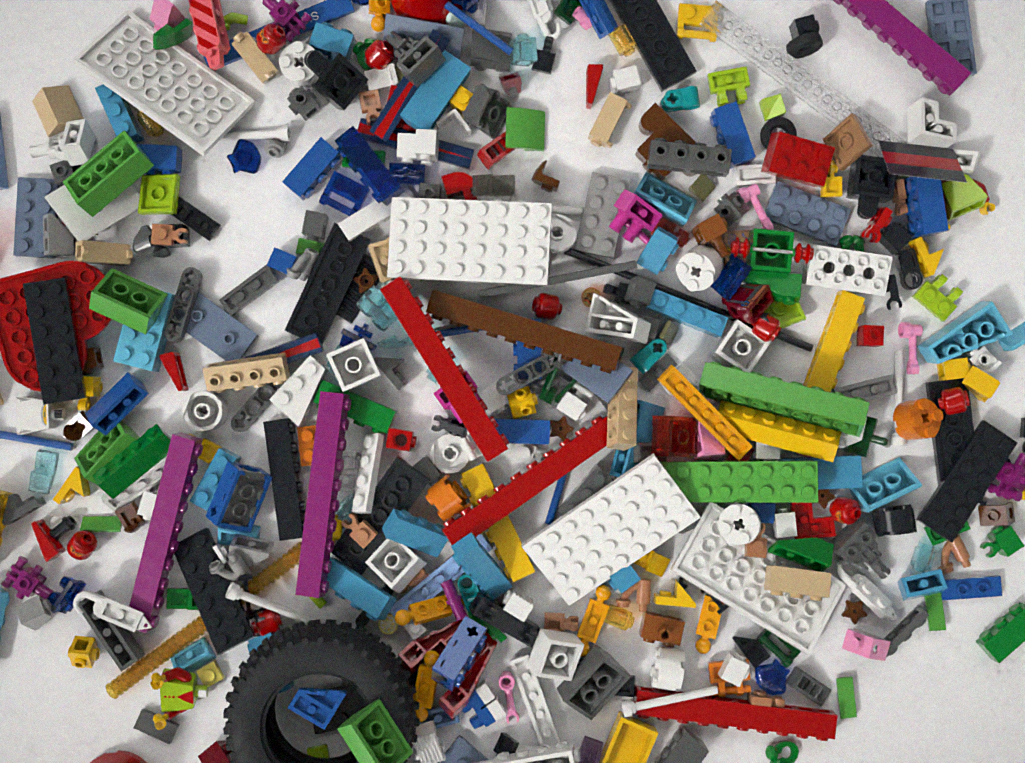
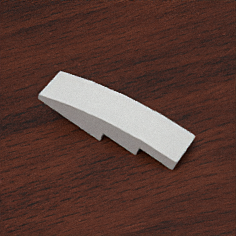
M407 184L379 198L338 223L347 239L352 241L365 231L368 232L383 221L386 222L391 219L392 197L415 198Z

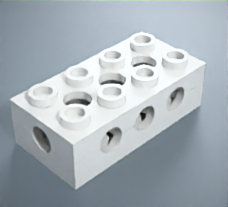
M810 244L811 248L814 249V255L808 264L804 262L802 272L803 284L885 296L893 256ZM826 262H829L830 267L825 272L823 266ZM848 265L849 271L847 274H844L843 269ZM868 268V275L864 277L863 271Z

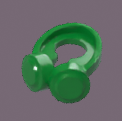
M368 38L364 42L359 41L353 47V53L357 55L358 63L365 71L372 68L364 62V51L376 41L374 39Z
M845 235L839 239L841 249L850 250V245L854 243L856 251L865 252V241L859 235H854L853 237Z
M788 740L780 741L775 746H767L765 750L766 757L770 760V763H794L799 753L796 744ZM788 746L791 751L790 756L777 759L778 754L782 753V749Z

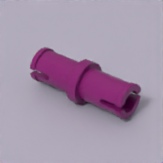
M452 579L441 583L440 585L447 598L446 603L450 605L456 618L455 620L458 621L468 616L461 602L462 597L458 595Z

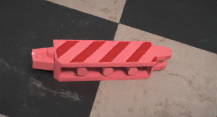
M188 0L190 5L189 12L194 23L193 31L198 42L197 49L201 55L206 57L209 67L214 71L224 67V55L228 54L230 50L220 0Z

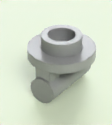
M266 139L264 151L270 157L280 158L287 147V142Z

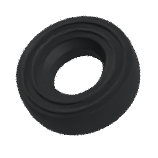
M811 32L792 39L786 45L789 58L799 59L817 52L823 46L821 35L817 32Z
M775 117L768 120L760 133L761 143L766 149L771 132L775 128H781L785 133L797 136L794 124L784 117Z

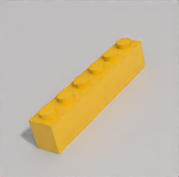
M845 290L837 292L803 386L809 388L813 386L820 387L829 393L836 387L838 382L836 376L838 371H841L844 366L845 360H843L845 352H848L852 342L850 338L858 328L857 319L865 309V304H863L865 298Z
M721 400L718 412L745 439L830 462L834 461L839 446L840 431Z
M484 463L461 473V484L464 489H469L471 496L468 498L473 507L478 504L477 500L485 494L489 497L494 493L493 489L495 486ZM509 515L488 528L486 535L490 543H495L497 547L494 550L499 561L503 560L506 566L503 570L508 579L512 578L513 582H516L535 572L528 554L522 548V542Z

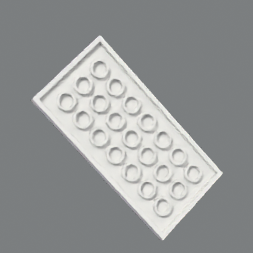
M127 10L73 58L74 64L205 156L255 105V100L178 45L155 50L153 48V34L157 30Z
M392 197L387 277L398 278L401 276L402 279L548 286L553 204Z
M653 453L523 542L522 548L570 606L610 579L611 575L622 568L628 567L701 517Z
M708 502L700 516L701 518L697 521V526L690 533L670 570L795 648L810 655L846 584L831 575L830 598H822V601L810 600V596L803 595V599L792 598L790 593L784 592L783 596L770 595L771 591L764 590L766 566L774 565L815 570L769 553L768 548L776 541L764 533L762 538H767L766 558L745 557V545L731 544L719 532V517L725 509L713 502ZM742 520L735 522L737 530L740 528L744 529L745 525L742 524Z

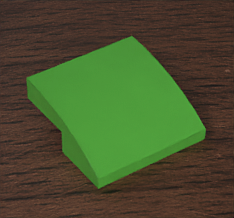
M507 107L505 148L524 149V151H544L545 112L534 109Z

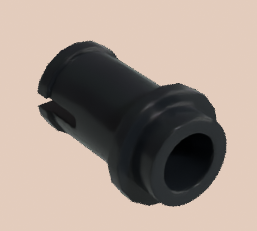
M71 516L63 517L62 521L51 529L49 533L52 538L59 540L69 530L75 529L77 523Z

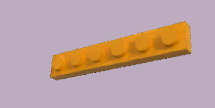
M670 365L657 379L735 459L739 461L753 447L673 365Z

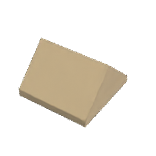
M68 85L43 87L32 101L48 137L63 132L67 122L84 119Z

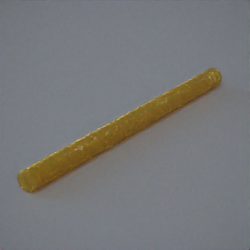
M297 543L298 546H293L292 550L289 549L287 551V554H282V557H278L277 561L274 560L272 565L269 564L267 568L262 569V572L259 571L257 576L254 575L252 580L248 581L249 593L258 595L260 590H265V586L269 587L270 583L273 584L275 582V579H280V575L284 576L285 572H289L290 568L293 569L295 567V564L299 565L302 543ZM198 616L197 620H193L192 624L189 623L186 627H183L176 635H172L161 646L153 649L146 657L141 658V661H137L131 668L126 669V672H122L116 679L111 680V683H107L105 688L108 695L117 699L119 695L124 694V691H128L134 684L139 683V680H143L144 676L147 677L154 669H158L159 665H163L170 658H173L175 654H178L180 650H183L190 643H193L195 639H198L200 635H204L207 629L201 616Z

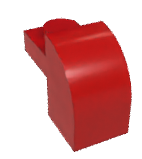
M453 172L441 176L448 199L463 194L465 200H477L476 193L471 192L478 190V186L470 175L464 172Z

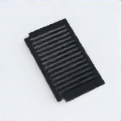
M365 254L354 277L360 276L364 268L370 274L377 275L372 258ZM379 278L375 282V287L380 282ZM352 280L337 315L352 324L373 291L367 289L363 293H359V284Z

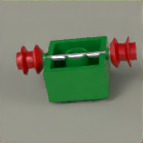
M755 228L749 231V238H745L744 242H740L737 237L731 243V253H734V257H737L738 254H742L743 258L747 257L746 270L790 273L792 257H794L796 263H799L802 259L805 264H808L809 260L813 259L814 249L811 248L810 244L802 247L801 243H798L793 249L794 232Z

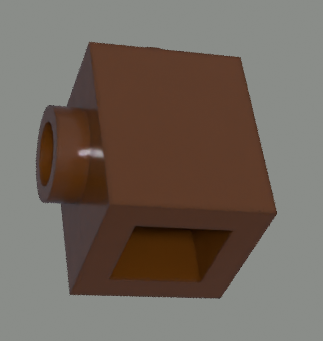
M88 348V358L83 375L92 374L95 369L104 368L100 348Z

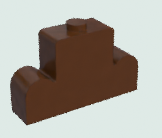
M654 103L640 119L639 130L642 134L649 137L637 149L635 155L643 163L642 166L647 172H653L660 180H664L672 171L647 168L648 150L651 140H655V138H664L667 142L682 140L691 145L697 142L661 107ZM682 172L684 175L689 177L696 175L692 173Z

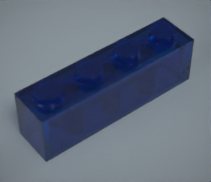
M354 126L350 127L335 140L339 146L336 148L343 158L347 157L350 160L348 165L355 173H360L362 176L360 181L366 188L370 187L374 193L371 195L379 204L382 202L388 206L392 202V197H399L405 192Z

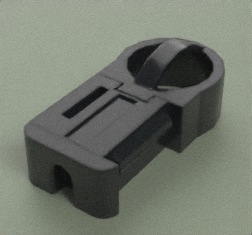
M911 248L896 253L895 256L898 255L901 268L899 273L901 286L906 290L919 288L922 285L923 277L920 272L915 249ZM908 273L911 275L913 287L906 284L905 278Z

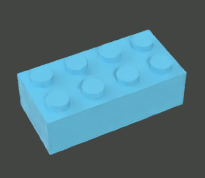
M167 293L168 296L157 320L146 335L124 324L122 325L113 362L159 372L162 363L159 355L164 354L167 344L164 330L175 298L174 294Z

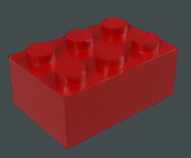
M783 132L771 133L761 172L812 187H824L835 147Z

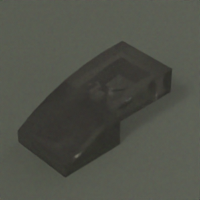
M473 175V196H515V176Z

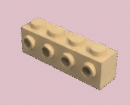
M285 352L208 363L202 368L207 392L214 391V393H222L226 389L231 388L242 390L246 386L251 385L254 388L265 386V383L272 382L274 385L285 383L290 376Z
M629 366L627 367L633 370V373L610 404H608L607 448L622 451L636 446L638 368Z

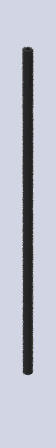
M572 248L563 253L596 267L612 265ZM630 271L613 273L628 280L640 276ZM655 282V289L728 317V320H737L732 318L725 309ZM741 321L751 329L753 328V326L750 325V323ZM782 332L776 338L809 352L812 351L814 346Z

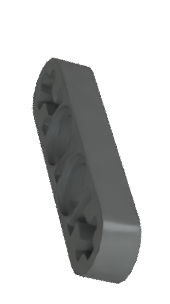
M188 267L182 273L164 330L165 338L173 343L181 342L185 337L201 286L202 273L194 267ZM189 275H196L195 279L189 278ZM186 284L192 285V286H193V289L190 288V287H188V286H185V285H186ZM189 290L191 297L189 300L184 301L182 294L184 291ZM183 309L185 316L183 319L178 320L176 313L178 310ZM174 321L177 322V323H179V324H182V325H181V326L175 325V324H174ZM176 330L178 335L173 337L171 332Z
M544 354L500 378L496 383V389L501 395L511 394L553 371L556 367L562 366L567 360L560 359L561 363L555 361L551 363L553 368H550L549 362L545 357L548 356V360L555 357V354L554 356ZM539 361H542L546 366L545 371L542 373L535 370V364ZM518 372H527L528 380L520 382L517 378ZM513 375L514 381L516 382L518 387H515V384H512L508 387L509 391L506 392L505 389L501 390V381L508 383L512 380L510 376Z
M265 383L266 385L263 387H259L232 418V429L236 432L247 431L271 404L269 399L262 397V390L269 388L272 391V397L283 384L275 385V387H278L277 390L268 383ZM251 403H256L259 406L256 414L249 412L248 408ZM246 415L252 417L251 420L249 418L245 419L243 422L244 427H237V419L242 420Z

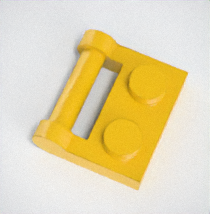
M679 3L676 29L678 39H683L684 37L716 42L718 7ZM684 26L710 28V31L686 30Z

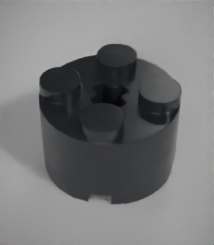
M911 504L892 506L893 510L891 507L873 510L874 530L878 537L917 532L914 510Z

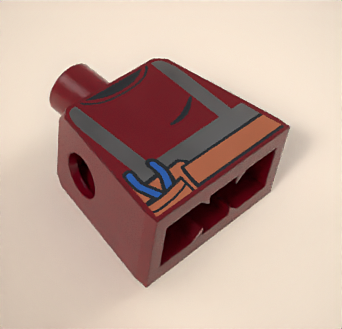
M741 284L732 294L725 293L722 296V304L727 306L729 315L732 318L750 324H755L759 317L774 302L769 285Z

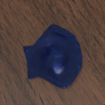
M239 139L232 154L227 155L234 173L244 171L254 174L259 171L261 155L254 143Z
M774 659L771 664L760 665L755 668V680L758 686L766 693L782 695L786 692V676L790 673V670L781 665L777 659Z

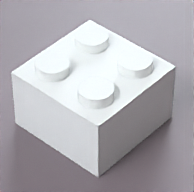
M737 319L731 323L711 354L730 367H738L742 371L750 373L771 341L764 342L753 334L750 327Z
M364 338L326 354L343 392L381 376Z
M386 539L365 562L392 590L401 593L427 564L411 547Z
M540 628L527 665L536 677L572 681L584 644L573 633Z

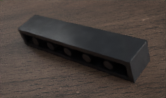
M290 418L265 421L263 424L270 475L272 476L271 482L279 541L302 538L306 503L302 501L301 493L304 492L303 482L299 481L298 473H301V465L296 460L298 444L296 441L294 442L293 434L296 432L295 424L291 422Z

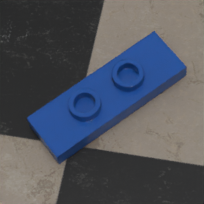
M1001 576L945 579L948 589L941 592L942 600L1002 596Z

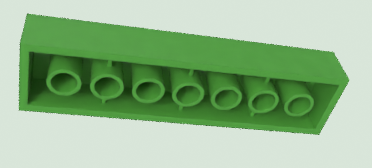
M705 362L699 383V392L707 399L734 403L833 429L856 437H860L864 428L870 402H866L861 397L850 398L840 392L829 393L820 387L813 386L809 388L799 382L792 381L789 383L779 377L772 376L769 378L762 376L761 373L755 371L748 373L738 367H724L718 362Z
M816 460L660 461L690 502L818 503V461Z

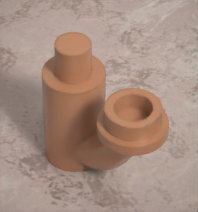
M959 534L952 543L949 541L945 543L941 554V566L938 568L942 570L943 574H948L954 570L953 563L949 562L951 551L956 561L961 562L963 568L971 566L969 561L970 554Z
M640 578L641 580L624 591L620 599H616L617 606L629 607L631 600L628 598L637 590L636 603L639 604V611L647 612V604H650L651 579Z

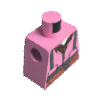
M853 628L847 630L842 648L869 659L885 661L891 641ZM875 645H877L876 652L873 650Z

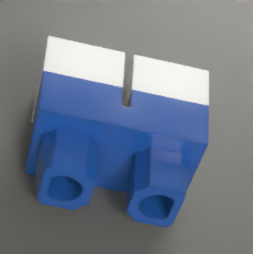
M486 678L476 686L468 705L462 710L466 713L473 708L477 713L469 718L474 729L483 725L488 727L507 715V709L499 697L495 695V691Z

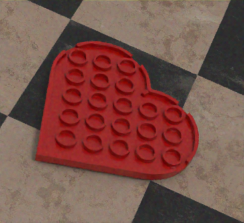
M64 261L0 278V352L8 373L16 382L31 390L41 392L23 283L67 278L83 371L88 358L86 340L99 335L112 320L89 309L91 292L105 277L103 272L84 262Z

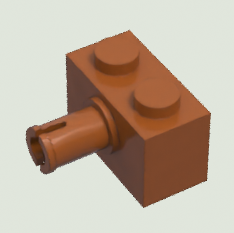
M719 213L697 224L691 230L698 245L712 244L721 258L730 254L722 239L723 235L728 232V224L724 217H720Z
M650 611L643 612L639 635L645 642L654 643L655 641L663 642L662 645L673 648L674 645L680 646L685 622L681 618Z

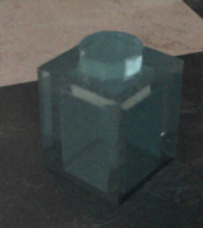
M518 34L516 38L510 41V46L513 48L510 54L511 65L529 67L537 61L536 37H529L528 34Z

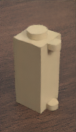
M247 31L245 33L240 32L233 38L234 42L231 44L263 84H266L280 73L268 56L258 48L257 42Z
M611 92L609 93L589 133L588 139L591 140V144L596 147L612 148L613 143L609 142V139L624 109L630 110L632 107L628 100Z
M81 240L76 242L75 261L88 264L126 266L130 265L133 252L130 250L131 245Z

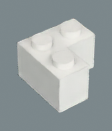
M921 97L907 108L908 144L948 148L957 142V124L939 119V101Z
M416 129V134L398 133V161L407 165H411L413 162H421L422 165L426 166L438 163L439 137L437 130Z

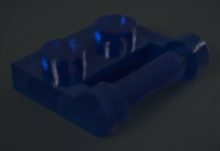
M334 170L320 197L319 203L324 206L328 205L351 216L361 209L370 192V188ZM333 192L354 203L353 208L351 209L330 198L331 193Z
M734 253L730 254V259L721 271L720 276L710 286L728 301L737 292V289L752 269L739 256L734 257Z

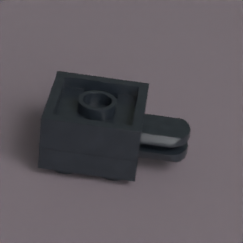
M311 50L304 56L305 65L315 73L308 81V84L336 109L345 111L369 80L339 52H331L326 58L320 51Z
M861 155L850 165L846 198L858 200L857 215L862 219H870L876 216L878 203H887L893 199L896 175L889 174L883 157Z

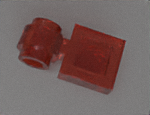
M661 217L650 233L653 235L659 226L678 237L677 244L682 248L684 244L687 245L690 239L689 232L680 228L675 232L677 224Z

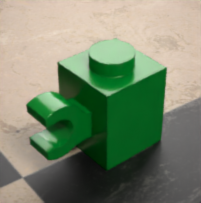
M998 525L994 526L991 532L987 534L991 542H983L979 546L982 549L989 546L990 552L986 554V557L992 558L997 552L1000 555L1009 557L1024 547V544L1012 526Z

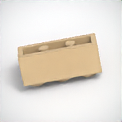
M774 565L766 566L764 590L771 591L770 595L783 596L784 592L790 593L792 598L803 599V595L810 596V600L814 601L830 598L831 573Z

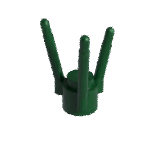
M554 357L553 362L557 361L558 358ZM557 367L548 373L544 386L538 396L539 399L551 406L554 401L558 403L561 397L577 382L573 379L557 395L558 390L551 387L558 372Z

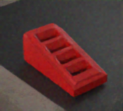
M603 64L587 65V109H591L603 71Z
M506 131L479 149L477 153L478 158L488 170L515 150L514 148H505L504 138L506 137ZM499 142L504 147L505 151H503L502 148L499 146ZM492 147H493V148L496 150V152L499 154L498 156H497V155L495 154V152L491 149Z
M169 352L159 355L177 390L188 391L180 353Z
M43 519L31 523L46 562L56 559L65 552V548L60 541L52 538L49 533L51 529Z

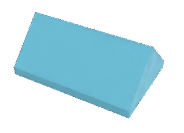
M648 172L645 173L634 194L660 212L663 217L681 227L688 221L697 202L696 199Z
M899 457L862 475L863 488H849L853 499L859 503L861 511L868 513L922 487V484Z

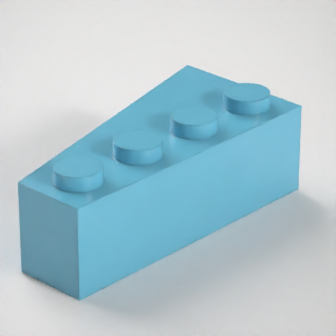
M980 301L918 345L917 348L927 363L939 364L960 356L967 351H972L985 344L998 341L1000 338L1013 335L992 301Z

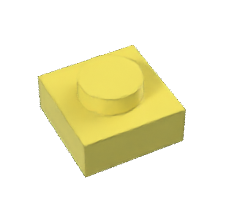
M216 660L196 671L203 685H208L209 687L225 678Z

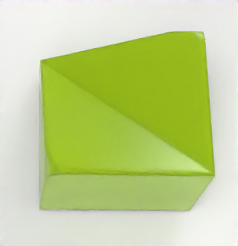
M781 93L764 98L759 102L764 121L781 117L786 113Z

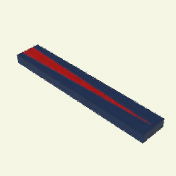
M434 29L428 37L439 47L442 53L450 43L448 38ZM404 76L370 129L372 134L386 143L402 119L400 116L401 112L418 89Z
M361 118L355 137L397 149L398 133H416L396 128L386 143L370 132L375 122L370 120V126H368L366 119ZM439 140L438 161L470 169L474 149Z
M314 332L244 358L285 352L287 363L289 364L323 352L324 348L318 333Z

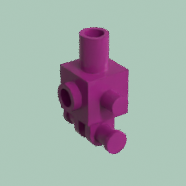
M263 0L262 2L270 10L269 15L274 21L272 24L282 27L287 32L285 34L286 40L290 43L296 35L299 36L301 34L299 32L301 29H306L305 25L312 20L306 12L301 18L299 17L296 9L300 5L295 0L290 4L284 0L279 2L276 0Z
M1024 453L1018 455L1014 464L1004 463L996 477L1000 483L998 486L991 483L988 488L989 493H996L998 497H1004L1007 500L1014 499L1015 501H1020L1022 499V492L1025 489Z
M19 556L16 564L11 565L10 568L12 570L7 571V577L1 582V585L5 588H10L13 583L12 587L18 591L16 597L19 599H23L25 596L39 595L49 600L54 591L44 585L47 577L41 574L43 568L36 565L34 569L32 567L24 569L23 566L28 562V559Z

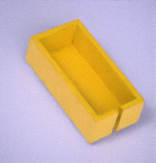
M619 711L597 763H646L658 736L656 727L632 716L624 718L623 712Z

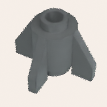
M149 225L142 226L133 240V250L140 256L162 258L170 256L171 252L166 246L151 244L152 229Z

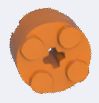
M927 398L900 403L896 406L893 413V421H896L897 425L895 430L900 437L906 440L934 438L940 429L941 420L943 419V412Z
M448 474L428 488V494L425 495L427 501L431 505H435L439 510L437 513L443 521L449 520L452 517L455 519L463 509L468 506L471 507V502L468 504L466 502L468 496L455 480L451 482L448 479L451 476Z

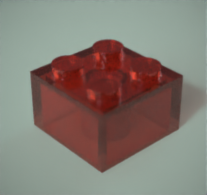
M653 416L651 455L654 453L655 456L697 458L698 420L695 417Z

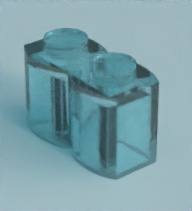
M372 286L357 302L360 311L366 316L371 317L373 324L381 331L385 332L398 319L382 292L376 286Z

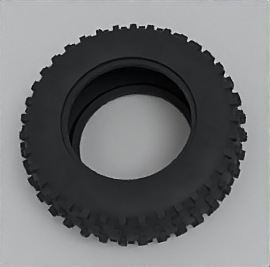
M320 619L309 620L308 625H305V622L294 623L292 630L286 627L283 630L276 631V635L273 634L269 639L267 637L263 639L262 644L257 647V650L253 648L249 652L250 656L246 660L247 663L242 661L238 667L240 669L239 677L233 676L230 682L234 689L233 692H228L225 697L226 702L230 704L223 712V718L228 719L225 722L223 731L224 735H229L226 738L227 751L232 750L229 753L232 759L231 763H359L352 751L332 758H318L304 754L294 748L280 731L275 713L278 692L291 681L312 674L331 675L346 681L361 694L367 706L380 699L412 749V743L417 741L418 735L415 734V727L419 726L420 718H417L414 711L419 709V702L413 699L412 694H415L417 690L414 685H409L410 671H403L404 667L401 664L403 660L400 656L395 658L396 655L394 652H391L393 648L389 644L386 646L383 641L379 642L381 637L372 633L366 634L367 629L361 626H356L355 629L351 628L352 623L341 622L338 625L336 620L327 619L325 624H321Z

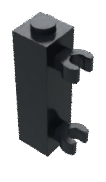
M480 591L477 593L469 606V610L474 616L527 646L533 647L540 630L538 624L527 618L524 622L503 610V604Z

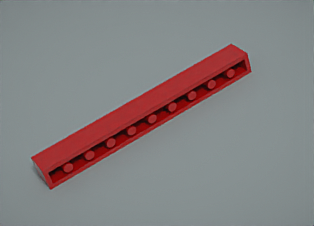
M400 276L380 288V291L486 461L489 462L509 449L507 447L509 441L504 433L500 435L496 428L499 425L493 416L489 418L485 412L488 407L483 399L478 400L474 393L478 391L473 383H467L464 376L467 374L461 364L458 366L455 364L453 359L456 356L451 348H445L442 343L445 339L439 330L435 332L432 324H434L433 319L429 313L424 314L421 309L424 306L418 296L414 298L410 292L413 290V287L407 279L403 280Z
M600 415L591 421L593 425L587 429L585 426L575 432L576 436L570 440L568 437L560 442V447L557 450L550 449L542 455L544 459L539 462L534 460L526 466L528 470L522 474L520 471L510 477L511 481L506 485L501 483L495 487L492 495L488 497L485 494L477 500L478 504L473 508L470 506L466 507L460 512V517L457 519L452 517L443 523L444 528L441 530L450 544H455L471 532L477 537L606 447L608 416L602 418Z
M636 686L634 703L683 692ZM711 695L638 710L634 713L642 719H649L650 716L657 717L660 721L674 719L682 724H689V721L697 722L700 726L715 724L722 729H728L731 726L737 727L736 729L740 731L755 729L762 734H768L771 731L776 732L780 736L795 734L796 737L808 739V736L816 737L820 741L835 739L838 715L833 710L787 704L784 705V708L751 705L747 699L719 698V696Z

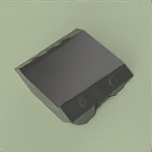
M472 29L470 66H474L477 71L494 69L497 72H510L511 54L508 55ZM488 29L511 46L512 33Z
M482 83L474 87L475 91L462 114L465 120L492 139H495L506 120V108L512 107L507 99L501 97L498 90L488 88Z

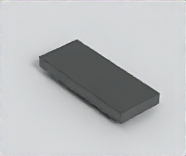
M666 353L638 381L650 392L659 383L657 379L670 365L676 367L678 364Z

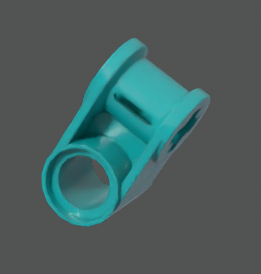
M697 86L667 91L661 100V108L666 112L699 108L700 100Z
M654 339L639 350L630 359V362L643 375L665 354L667 345L661 339ZM654 343L656 345L661 344V352H653Z
M464 572L458 578V588L467 611L470 612L469 606L477 593L482 591L479 585L476 586L473 581L470 586H464L461 583L463 578H470V575L467 576Z

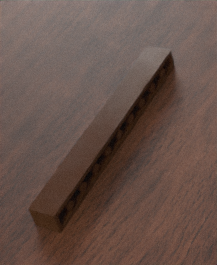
M433 289L426 309V313L432 314V319L442 321L443 318L450 320L449 324L460 327L462 323L468 325V330L477 333L481 329L487 331L486 335L497 338L498 335L504 336V341L516 344L517 341L524 343L523 347L535 350V347L543 349L542 353L554 356V353L562 354L561 359L573 362L575 358L581 360L580 365L592 368L594 364L600 366V371L609 374L612 373V370L618 372L625 349Z

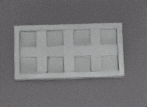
M592 172L575 250L614 258L619 234L608 226L618 213V209L613 205L624 189L629 191L630 180Z

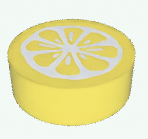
M389 613L385 620H379L378 627L382 633L392 634L397 630L398 624L395 622L394 616Z

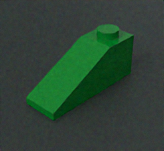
M741 270L739 281L745 284L769 285L775 301L783 302L785 305L799 303L802 274Z
M816 537L778 540L768 548V552L812 570L823 572L832 566L834 544Z

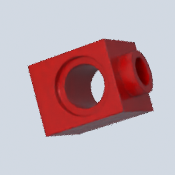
M858 326L856 346H884V326Z
M389 428L386 448L410 452L411 448H415L417 436H414V431ZM400 434H404L407 437V443L404 446L399 445L397 442V437Z

